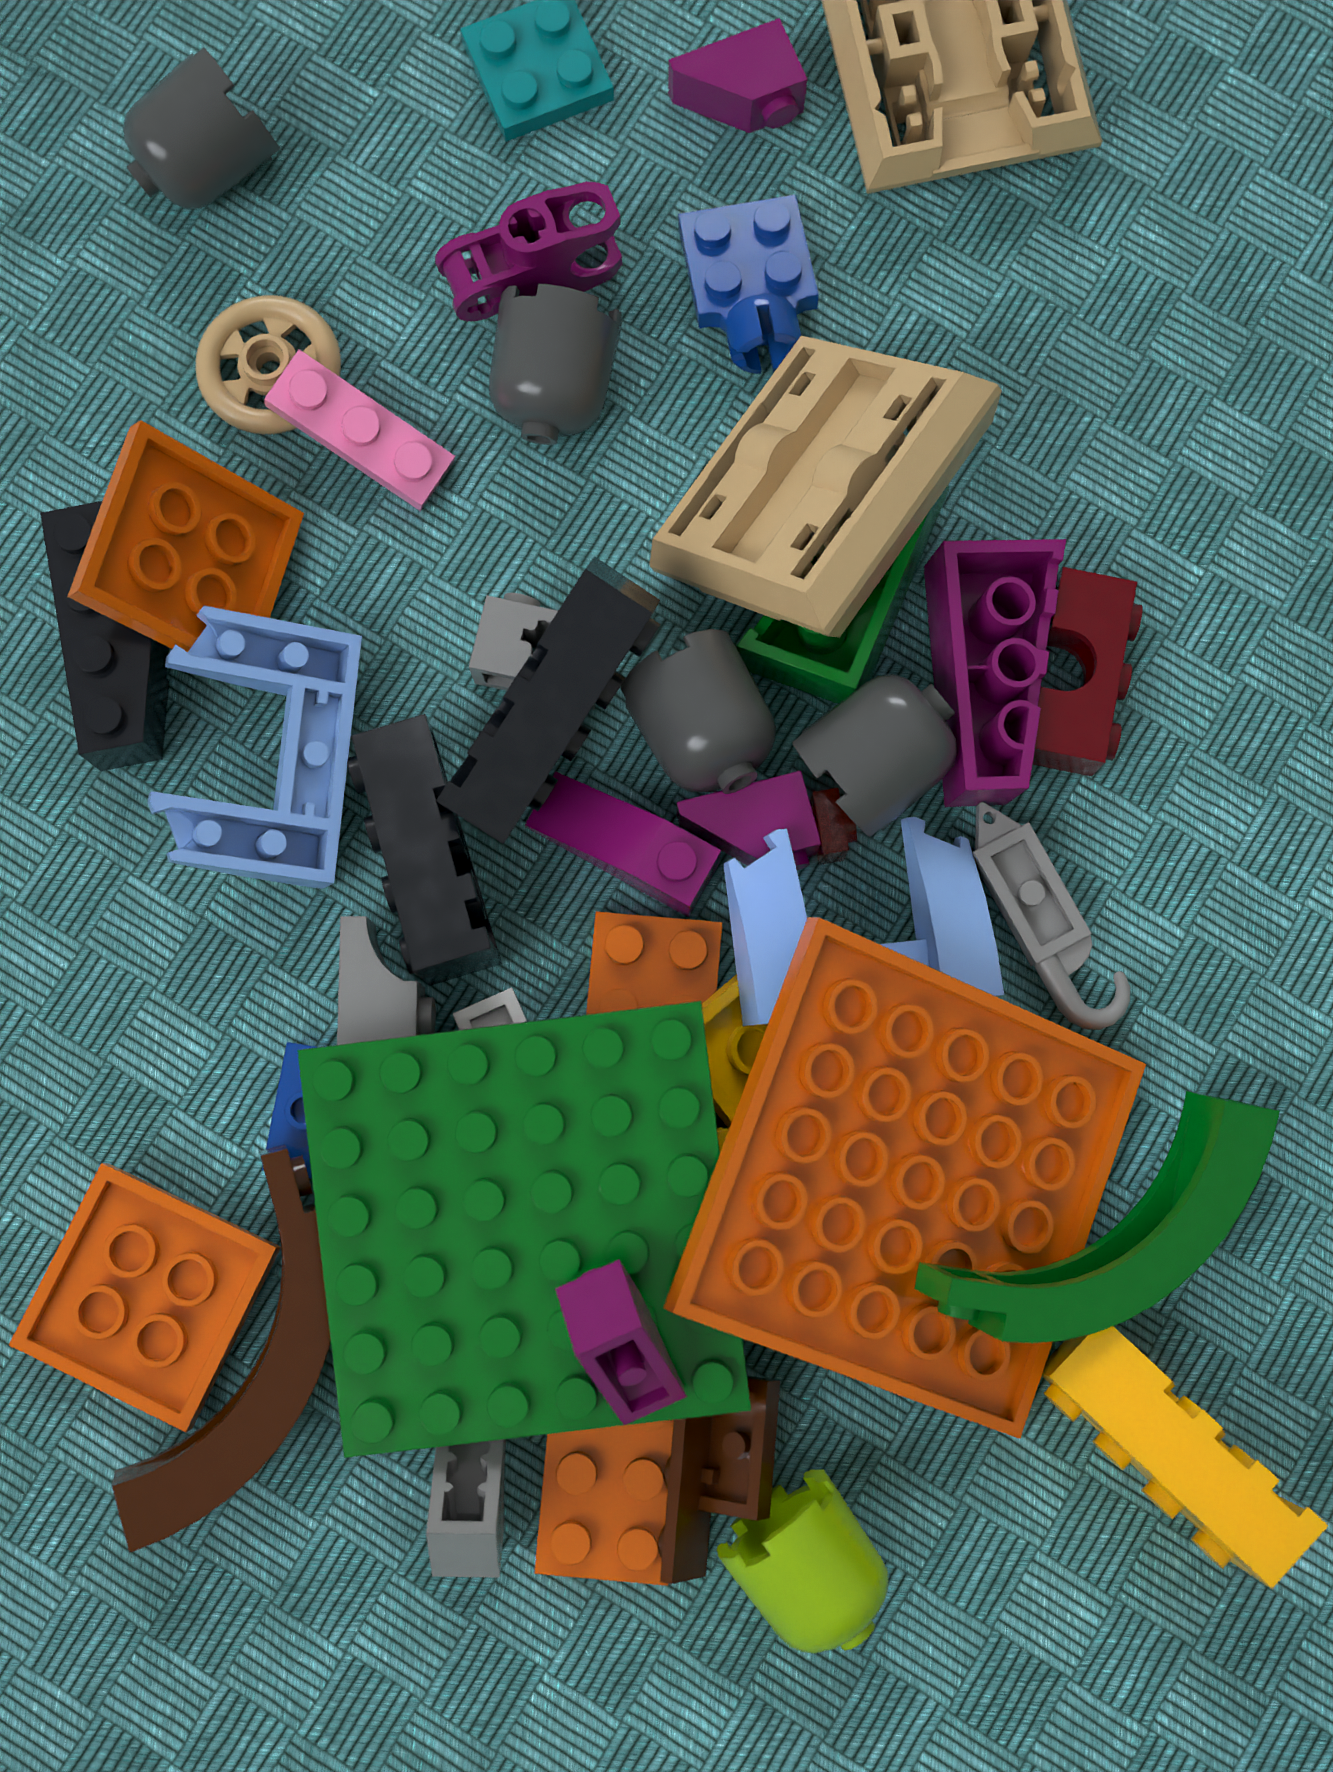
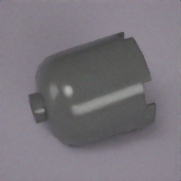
M205 47L195 55L191 53L134 103L126 113L123 124L124 141L135 158L126 168L150 198L161 191L174 205L185 209H201L213 203L271 161V156L280 150V147L256 113L252 110L242 117L226 94L235 85Z
M538 284L536 296H519L520 290L517 286H508L501 293L489 377V395L496 412L511 425L522 429L521 438L536 444L555 445L557 444L558 436H574L590 429L600 419L605 405L621 332L622 313L618 309L609 311V315H606L597 310L599 297L568 287Z
M717 629L693 632L683 637L688 648L680 650L664 660L661 659L658 651H654L646 656L629 672L620 689L626 698L625 707L663 771L677 786L689 792H713L722 789L724 794H731L744 789L757 778L756 769L762 765L773 749L776 725L754 678L728 632Z
M894 674L879 675L863 684L804 729L802 734L792 743L817 779L825 773L828 777L832 776L846 794L839 798L836 803L870 837L878 830L886 829L951 770L957 756V743L946 721L956 713L932 684L920 691L907 678Z

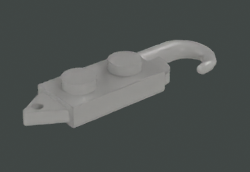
M980 802L976 806L975 851L972 854L982 880L1030 966L1034 965L1056 1007L1070 1023L1083 1029L1101 1030L1114 1025L1125 1015L1130 1003V985L1126 975L1122 971L1114 973L1115 997L1111 1004L1105 1008H1090L1083 1002L1069 975L1079 969L1089 957L1092 948L1091 931L1030 823L1020 825L986 803ZM983 816H991L992 824L985 823Z

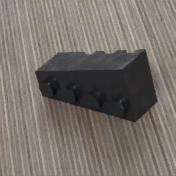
M426 714L352 735L356 755L349 757L347 764L356 792L358 794L366 792L372 815L364 817V823L374 853L382 852L388 875L381 877L382 886L392 914L398 912L404 935L399 937V944L409 974L415 973L429 986L501 965L502 961L459 816L436 801L447 785L448 779L433 728Z

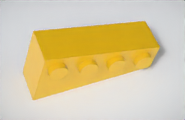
M1114 1326L1097 1333L1065 1340L1047 1359L1042 1377L1051 1385L1043 1394L1072 1422L1082 1415L1099 1432L1092 1441L1094 1445L1118 1468L1123 1471L1131 1463L1149 1481L1141 1489L1142 1492L1163 1513L1173 1520L1181 1512L1198 1529L1191 1540L1220 1568L1223 1569L1229 1562H1232L1265 1585L1273 1588L1329 1526L1309 1507L1304 1509L1278 1496L1272 1489L1280 1480L1261 1462L1252 1459L1236 1445L1233 1444L1229 1448L1222 1441V1438L1226 1435L1222 1430L1223 1427L1186 1396L1183 1395L1180 1399L1171 1392L1175 1387L1173 1381Z

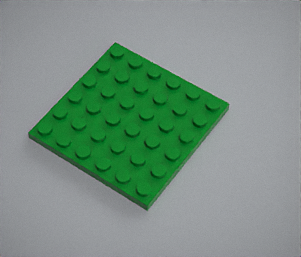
M701 1001L297 1050L344 1458L623 1426V1423L575 1356L556 1293V1288L578 1279L585 1272L595 1268H602L619 1259L643 1296L687 1397L626 1425L751 1411L743 1338L679 1316L663 1308L720 1155Z

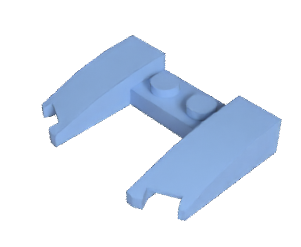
M203 606L197 617L207 626L188 652L175 644L166 657L165 667L286 696L273 810L151 791L148 795V806L151 814L165 812L178 848L166 854L168 861L237 876L323 889L334 884L362 636Z
M917 817L901 819L916 940L880 945L991 995H1004L997 946L986 896L969 840L959 836L954 839L952 845L925 834L926 821ZM787 828L777 829L763 837L771 851L747 867L743 868L736 858H732L723 864L743 1026L769 1023L807 920Z

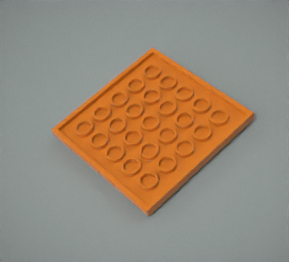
M807 917L663 1308L679 1316L1020 1439L1053 1342H1002L969 1325V1320L954 1318L938 1312L939 1301L914 1289L919 1262L977 1271L1011 1272L1046 1266L1083 1250L1146 1064L820 917Z

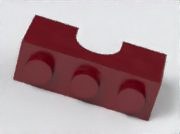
M1062 567L1058 573L1055 588L1059 590L1055 615L1050 621L1047 646L1066 650L1078 660L1083 671V685L1081 688L1072 691H1061L1046 687L1040 688L1038 707L1041 708L1032 765L1092 777L1105 764L1106 760H1114L1122 730L1120 723L1113 722L1116 700L1123 701L1125 699L1132 675V664L1123 662L1127 641L1133 642L1135 640L1142 619L1143 606L1134 603L1137 581Z

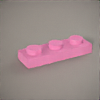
M300 349L264 398L267 408L419 511L422 510L455 459V455Z

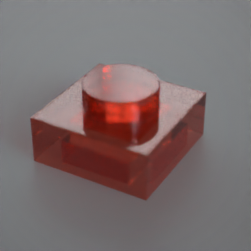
M838 788L813 791L810 798L811 809L821 841L817 852L819 865L844 861L849 852L848 843L857 842L856 824L836 803L840 798Z

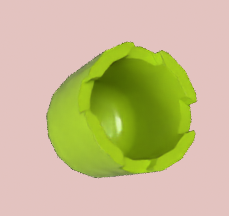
M824 1469L809 1470L803 1474V1479L807 1483L806 1486L790 1494H787L780 1484L772 1489L769 1519L755 1521L738 1517L734 1520L730 1527L737 1535V1539L731 1546L727 1542L720 1543L716 1551L718 1557L779 1638L789 1647L807 1653L825 1652L839 1646L843 1650H850L864 1642L875 1628L873 1620L880 1611L888 1591V1571L881 1556Z

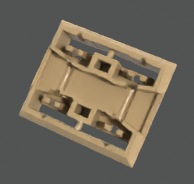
M821 0L867 194L1101 146L1102 138L1067 0H870L869 5L867 0H859L869 40L865 38L856 0ZM1036 36L1055 113L1054 115L1041 117L1046 101L1043 88L1034 89L1033 85L1034 80L1039 78L1037 61H1027ZM879 89L882 93L894 147L892 145L886 116L879 112V106L881 102V95ZM906 122V131L901 143L897 124Z
M800 336L652 539L649 566L654 572L692 585L706 594L778 621L783 619L826 636L841 637L993 422L1002 392L1001 388L996 383L964 372ZM907 428L909 433L905 437L903 432ZM816 556L818 560L813 566L811 561Z

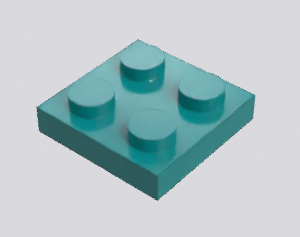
M534 0L460 28L462 43L505 142L614 101L613 84L575 0Z

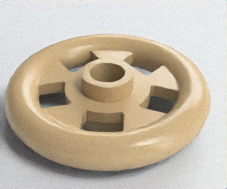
M277 295L247 298L222 311L207 327L200 340L196 354L197 382L208 406L225 422L246 432L279 434L296 429L297 427L270 409H256L246 406L249 392L253 391L265 396L269 393L296 354L294 347L284 339L296 328L303 331L311 341V344L302 352L340 377L341 355L338 341L324 318L314 309L298 300ZM264 321L269 331L268 334L256 335L244 343L239 331L250 324ZM238 358L237 367L240 378L222 381L220 373L221 359ZM276 361L280 363L279 368L274 372L268 374L260 373L261 367L266 362Z

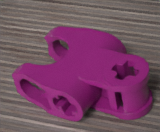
M586 181L563 188L546 190L519 200L506 208L501 215L499 225L477 233L461 235L448 241L436 253L435 263L440 274L446 277L454 296L452 306L457 317L460 320L472 322L487 319L498 314L501 293L508 286H517L520 290L519 296H536L538 284H550L586 292L609 281L623 265L622 254L613 236L621 224L620 213L608 185ZM581 202H595L605 211L604 217L596 224H588L576 228L569 220L571 210ZM596 245L604 248L608 254L605 262L597 268H584L575 261L580 254ZM470 251L471 257L464 260L462 253ZM472 274H476L477 281L473 282ZM484 296L486 302L478 304V298Z

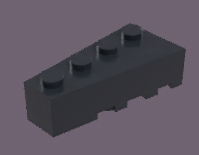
M102 501L42 512L40 515L78 753L100 771H106L163 759L169 680L166 678L167 667H165L169 647L67 597Z
M594 557L538 641L537 648L532 656H529L502 698L501 705L494 711L468 750V757L451 780H449L436 801L504 844L527 807L529 806L538 812L550 795L558 779L549 773L560 756L572 761L592 730L582 722L593 705L596 704L605 710L621 687L626 677L616 670L628 651L640 657L661 625L651 618L660 599Z

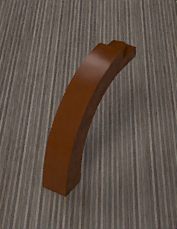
M285 1144L259 1151L276 1214L282 1259L280 1293L275 1317L267 1340L255 1365L239 1389L202 1427L181 1442L153 1457L115 1470L112 1489L129 1553L164 1540L190 1526L233 1496L262 1468L283 1443L302 1414L318 1381L331 1338L315 1203L302 1206L300 1197L312 1194L307 1169L302 1155L290 1159Z

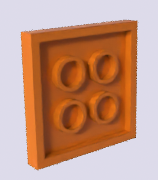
M140 420L130 426L67 597L171 649L176 644L188 652L207 626L197 617L203 606L270 618L304 513Z
M101 1163L9 1346L169 1425L187 1432L193 1428L281 1246L109 1163Z

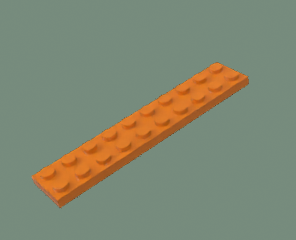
M596 911L586 1014L701 1001L703 1003L717 991L722 922ZM673 1420L547 1434L534 1574L668 1586L667 1583L660 1582L662 1559L659 1554L658 1544L666 1518L668 1489L665 1485L664 1475L667 1461L671 1456Z

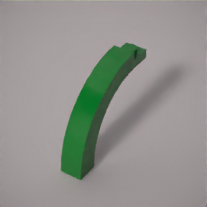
M1186 1091L1178 1129L1169 1153L1156 1178L1129 1214L1110 1232L1089 1247L1068 1258L1024 1271H977L919 1262L914 1289L939 1301L938 1312L954 1318L969 1320V1325L1002 1342L1042 1343L1063 1341L1097 1333L1125 1322L1154 1306L1182 1285L1205 1263L1227 1236L1245 1208L1260 1178L1272 1145L1280 1111L1236 1100Z

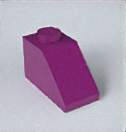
M780 18L668 60V94L673 104L739 130L752 133L765 127L779 128L790 123L797 115L804 112L808 79Z
M801 771L753 782L735 793L724 794L723 791H718L677 802L676 815L681 828L747 866L771 851L763 837L777 829L787 828L797 871L810 865L808 857L817 855L821 845Z
M620 1259L602 1268L589 1270L578 1279L556 1288L575 1356L623 1425L687 1397L683 1384L643 1296Z

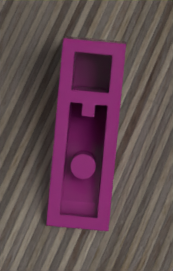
M555 771L553 777L558 779V782L540 810L537 812L533 809L525 823V827L689 918L719 865L721 850L661 817Z

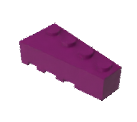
M1066 539L943 541L924 565L934 687L956 713L946 721L956 738L957 756L953 767L942 779L945 807L977 806L980 802H984L989 806L1006 805L1029 789L1041 708L1038 707L1042 678L1047 672L1049 651L1046 650L1050 621L1056 611L1059 590L1055 588L1059 564L1064 558Z

